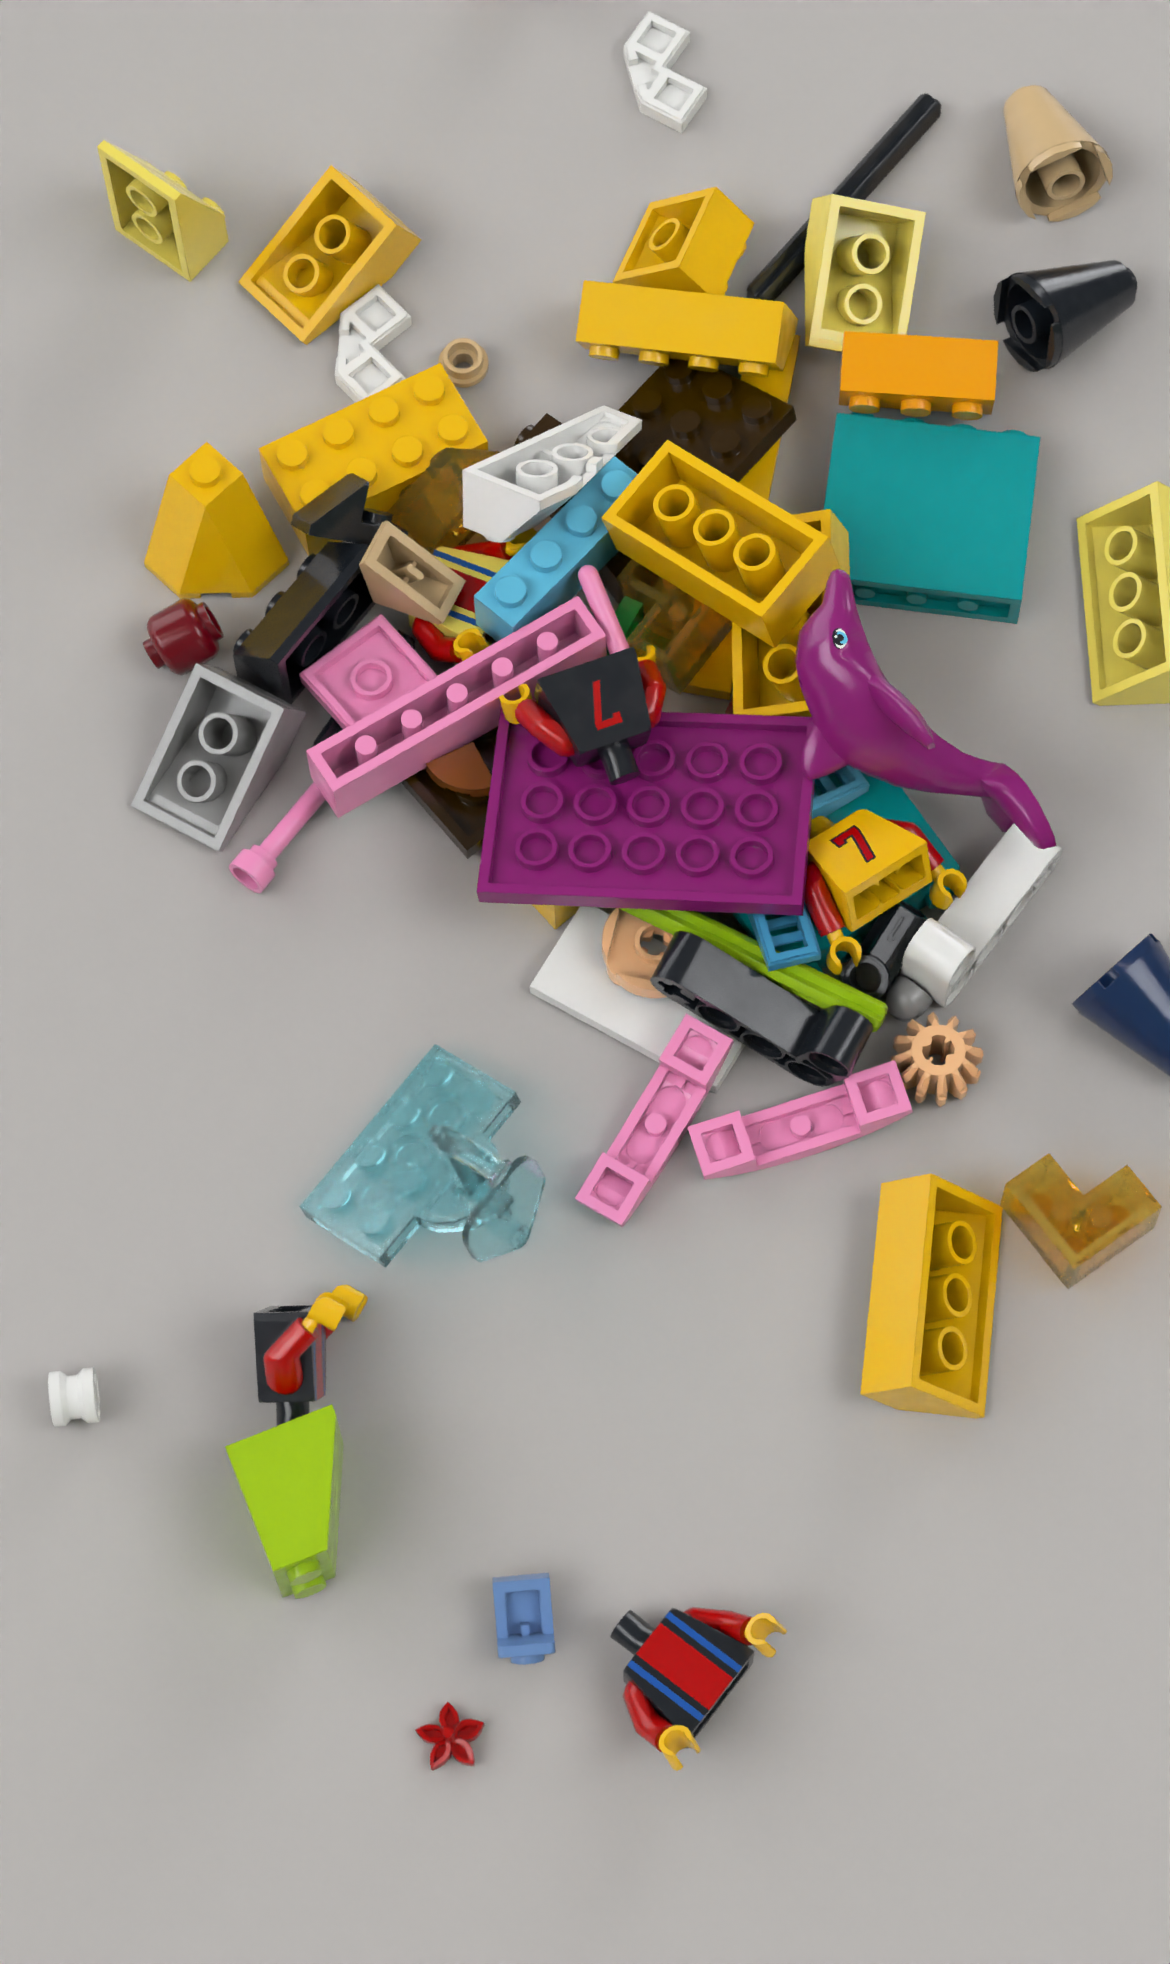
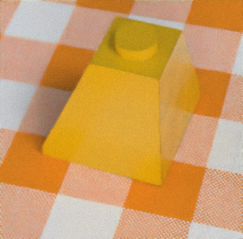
M208 442L203 444L169 474L144 565L180 599L201 598V594L231 593L232 598L254 597L289 565V559L244 474Z

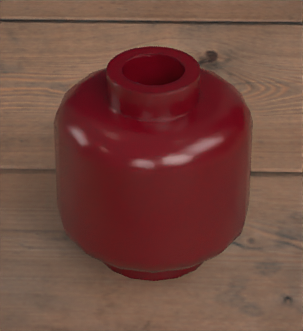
M183 598L149 618L147 631L150 638L144 641L143 645L149 658L158 669L166 665L170 671L182 676L193 671L196 663L205 664L214 659L220 649L218 641L224 638V634L216 617L205 602L197 605L194 601Z

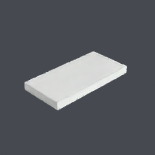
M580 906L531 983L530 993L660 1063V1056L687 1013L734 1041L710 1091L717 1093L745 1045L669 997H641L630 993L622 986L614 984L608 976L607 966L602 956V934L610 914L597 907ZM652 938L650 942L642 941L640 944L641 947L648 949V954L659 955L660 952H665L668 947L655 938Z

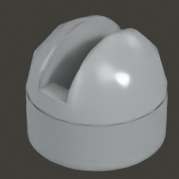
M902 975L896 978L886 995L888 1012L893 1018L902 1022H908L912 1019L916 1020L924 1014L933 1002L932 998L923 989Z

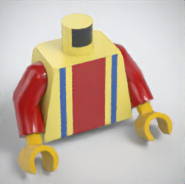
M534 528L516 535L509 542L485 541L458 545L453 548L440 546L434 550L432 555L466 580L443 624L437 625L408 614L412 633L431 660L461 663L492 644L494 639L476 625L474 595L538 533Z

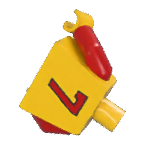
M867 809L857 810L836 824L825 816H818L811 820L804 902L820 937L826 935L831 945L826 956V964L828 969L835 975H840L842 972V965L836 956V952L846 951L849 953L856 967L862 954L861 945L852 937L844 936L841 928L846 927L851 932H854L931 883L932 880L934 883L930 888L929 897L933 905L942 910L948 909L953 902L950 892L944 886L949 887L958 898H961L967 888V879L964 874L959 870H945L941 863L944 859L923 831L913 822L882 818Z

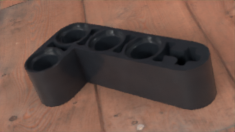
M677 931L674 933L650 979L651 984L665 996L797 1078L816 1086H829L848 1078L873 1031L872 1023L860 1013L838 1005L818 1011L708 941L689 932Z

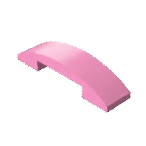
M686 1013L660 1056L658 1069L608 1152H602L576 1195L575 1200L623 1228L661 1174L685 1135L687 1127L692 1123L734 1043L733 1039Z
M893 1060L853 1073L848 1078L843 1079L844 1084L741 1117L738 1110L688 1126L687 1128L704 1180L758 1171L805 1158L856 1140L913 1113L896 1061Z

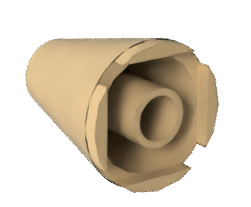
M1030 85L1017 89L1007 99L1003 110L1017 201L1026 215L1033 219H1036L1034 214L1047 216L1049 222H1059L1078 216L1100 200L1101 196L1098 191L1106 180L1110 185L1113 178L1112 162L1100 144L1046 88L1039 85Z

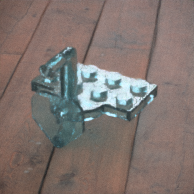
M434 1044L300 1205V1208L308 1219L385 1268L420 1226L438 1233L462 1231V1241L470 1256L478 1262H484L518 1250L526 1244L530 1237L546 1178L538 1162L533 1158L524 1155L515 1159L512 1163L507 1158L502 1160L496 1146L490 1141L520 1105L521 1101L517 1093ZM459 1194H461L464 1201L459 1200Z

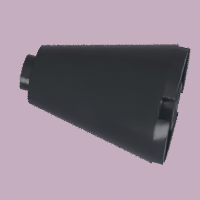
M1117 260L1014 273L997 284L993 297L996 324L1005 322L1010 337L1003 340L1018 364L1031 372L1050 369L1133 305L1136 297L1137 281L1133 272Z

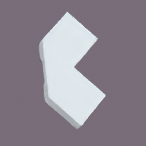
M648 11L623 46V56L640 113L683 133L707 99V88L670 70L689 44L690 31Z
M379 284L340 313L335 381L355 403L406 379L379 350L412 326L411 316Z

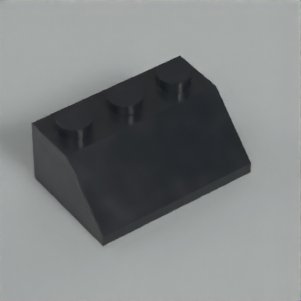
M328 541L317 555L313 553L303 561L298 570L297 579L286 592H278L269 602L265 611V617L255 629H247L237 640L233 649L237 677L290 704L295 701L305 689V686L301 683L299 673L346 640L376 604L371 598L359 566L369 547L367 544Z

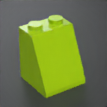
M332 1404L225 1446L282 1598L294 1594L296 1599L314 1595L326 1588V1580L336 1576L344 1444Z

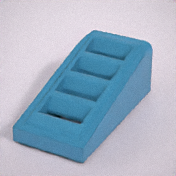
M805 902L803 916L789 915L766 921L765 916L771 914L747 913L768 972L821 960L822 954ZM791 926H797L798 931L773 937L770 934V931ZM802 941L804 944L802 948L776 953L775 947Z

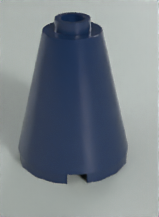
M1150 933L1079 996L1072 1005L1082 1016L1170 1076V958L1161 942Z

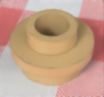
M458 338L448 343L441 351L438 359V364H442L455 387H472L480 383L488 372L487 353L478 343L468 338ZM462 362H466L472 365L471 367L465 369L455 367L457 364Z

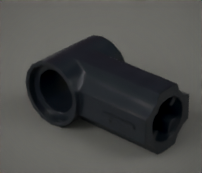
M904 901L899 902L880 914L861 943L862 954L859 964L870 963L879 970L881 974L879 988L867 990L858 984L856 980L857 967L852 959L843 967L841 982L876 999L884 996L902 968L903 956L908 944L918 929L929 918Z

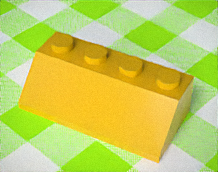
M584 280L575 341L584 349H589V357L601 360L618 361L619 354L625 353L639 355L638 362L647 365L668 366L670 358L688 360V368L699 371L717 372L719 364L738 366V373L742 375L768 377L769 370H784L797 330L798 318L786 303L781 301Z
M932 1173L881 1183L860 1395L897 1410L975 1419L985 1417L1002 1206Z

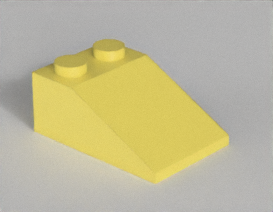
M103 140L97 146L115 230L191 282L229 242L223 210L210 198L203 197L201 199L189 191L183 181L170 171L163 173L149 162Z
M835 194L812 199L804 248L805 346L842 353L844 331L907 335L926 212Z

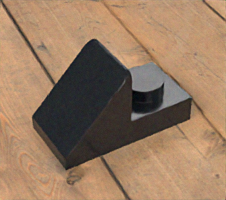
M354 473L344 476L294 513L291 521L292 526L307 535L370 545L381 523L387 520L408 535L407 530L392 522V514L376 509L364 508L369 482Z

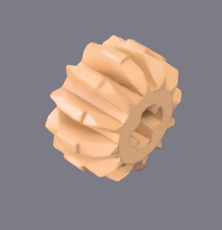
M934 1012L928 1015L926 1027L912 1019L907 1023V1035L895 1037L893 1048L898 1054L892 1056L891 1061H896L899 1073H902L900 1076L905 1090L917 1087L914 1099L918 1104L926 1099L927 1093L935 1095V1102L939 1107L946 1104L947 1092L962 1100L967 1094L966 1084H976L979 1081L981 1071L976 1065L982 1062L983 1050L982 1048L972 1046L976 1037L973 1029L957 1032L959 1020L956 1015L948 1020L946 1026L939 1025V1019ZM929 1055H941L940 1062L945 1061V1064H932L933 1057L929 1058Z

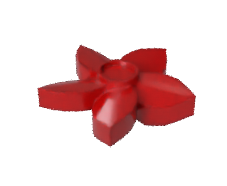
M447 1702L439 1714L441 1727L435 1724H427L415 1729L423 1741L434 1745L430 1754L432 1771L445 1765L451 1755L462 1765L475 1766L474 1752L469 1742L479 1737L485 1726L484 1722L475 1719L460 1721L457 1711Z

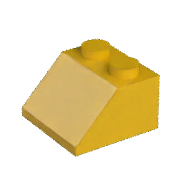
M716 186L650 202L615 275L613 283L725 295L728 289L727 282L737 261L746 250V241L755 223Z

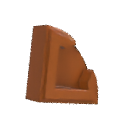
M474 742L426 763L427 773L440 787L459 793L470 794V797L489 795L492 775Z

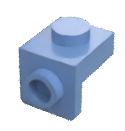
M549 1573L492 1577L498 1657H510L511 1663L525 1665L541 1662L545 1659L544 1654L555 1653Z

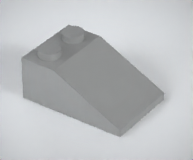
M196 663L131 806L210 848L223 852L285 760L307 712L220 667Z

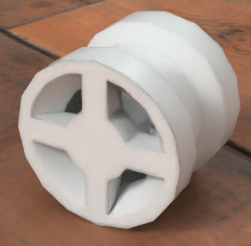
M95 1367L82 1368L77 1375L68 1376L62 1371L49 1372L48 1392L54 1427L67 1426L73 1419H83L87 1423L100 1422V1396Z

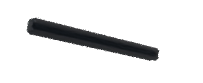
M927 93L920 95L831 194L865 200L940 117L942 106L937 99H933ZM809 219L747 286V298L775 301L804 269V248Z

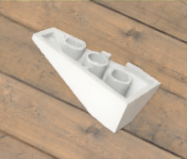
M603 405L463 469V527L484 535L491 542L503 543L509 542L516 535L537 526L573 497L642 429V420Z

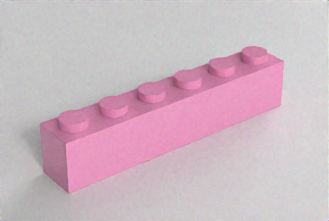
M576 596L306 750L311 778L339 818L426 768V763L461 748L498 727L501 709L500 695L503 694L507 700L511 701L520 699L518 686L525 683L530 689L532 699L536 701L534 692L539 678L607 656L606 634L579 596Z

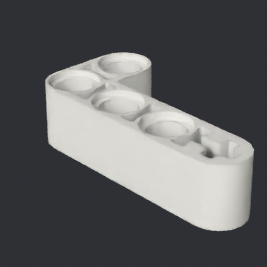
M1013 824L967 882V888L961 898L956 896L950 907L946 909L938 921L929 918L918 929L905 950L900 975L918 985L933 1001L944 1008L948 1007L1051 874L1062 855L1063 849L1058 845L1046 849L1037 848Z

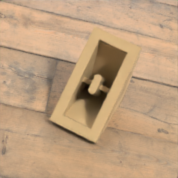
M388 520L381 523L359 563L374 603L437 625L444 623L466 580Z

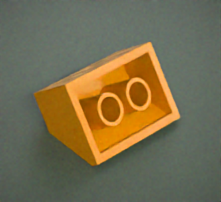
M844 331L840 366L839 405L849 406L850 411L861 414L877 413L880 411V408L900 409L901 414L910 417L929 416L931 411L952 412L951 416L960 420L981 419L982 414H992L995 402L999 341Z

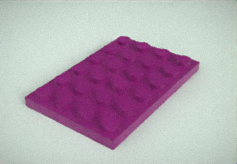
M501 706L476 891L479 902L803 916L815 779L810 781L803 775L801 757L803 747L815 725L813 718L662 712L660 722L651 729L647 743L632 749L640 771L639 776L622 784L611 785L601 760L582 767H576L570 757L558 756L534 738L521 724L509 723L505 719Z

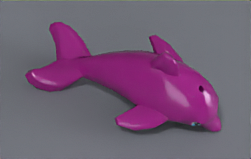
M841 569L832 571L826 583L822 604L808 618L799 631L795 656L799 684L815 724L802 750L801 766L803 775L811 781L828 776L849 765L866 775L900 788L928 793L981 797L987 815L999 827L1001 832L1006 833L1015 824L1035 847L1040 849L1055 847V836L1039 802L1028 785L1014 770L1004 763L991 762L963 753L942 739L928 726L921 713L905 695L888 682L877 664L863 630L850 576Z

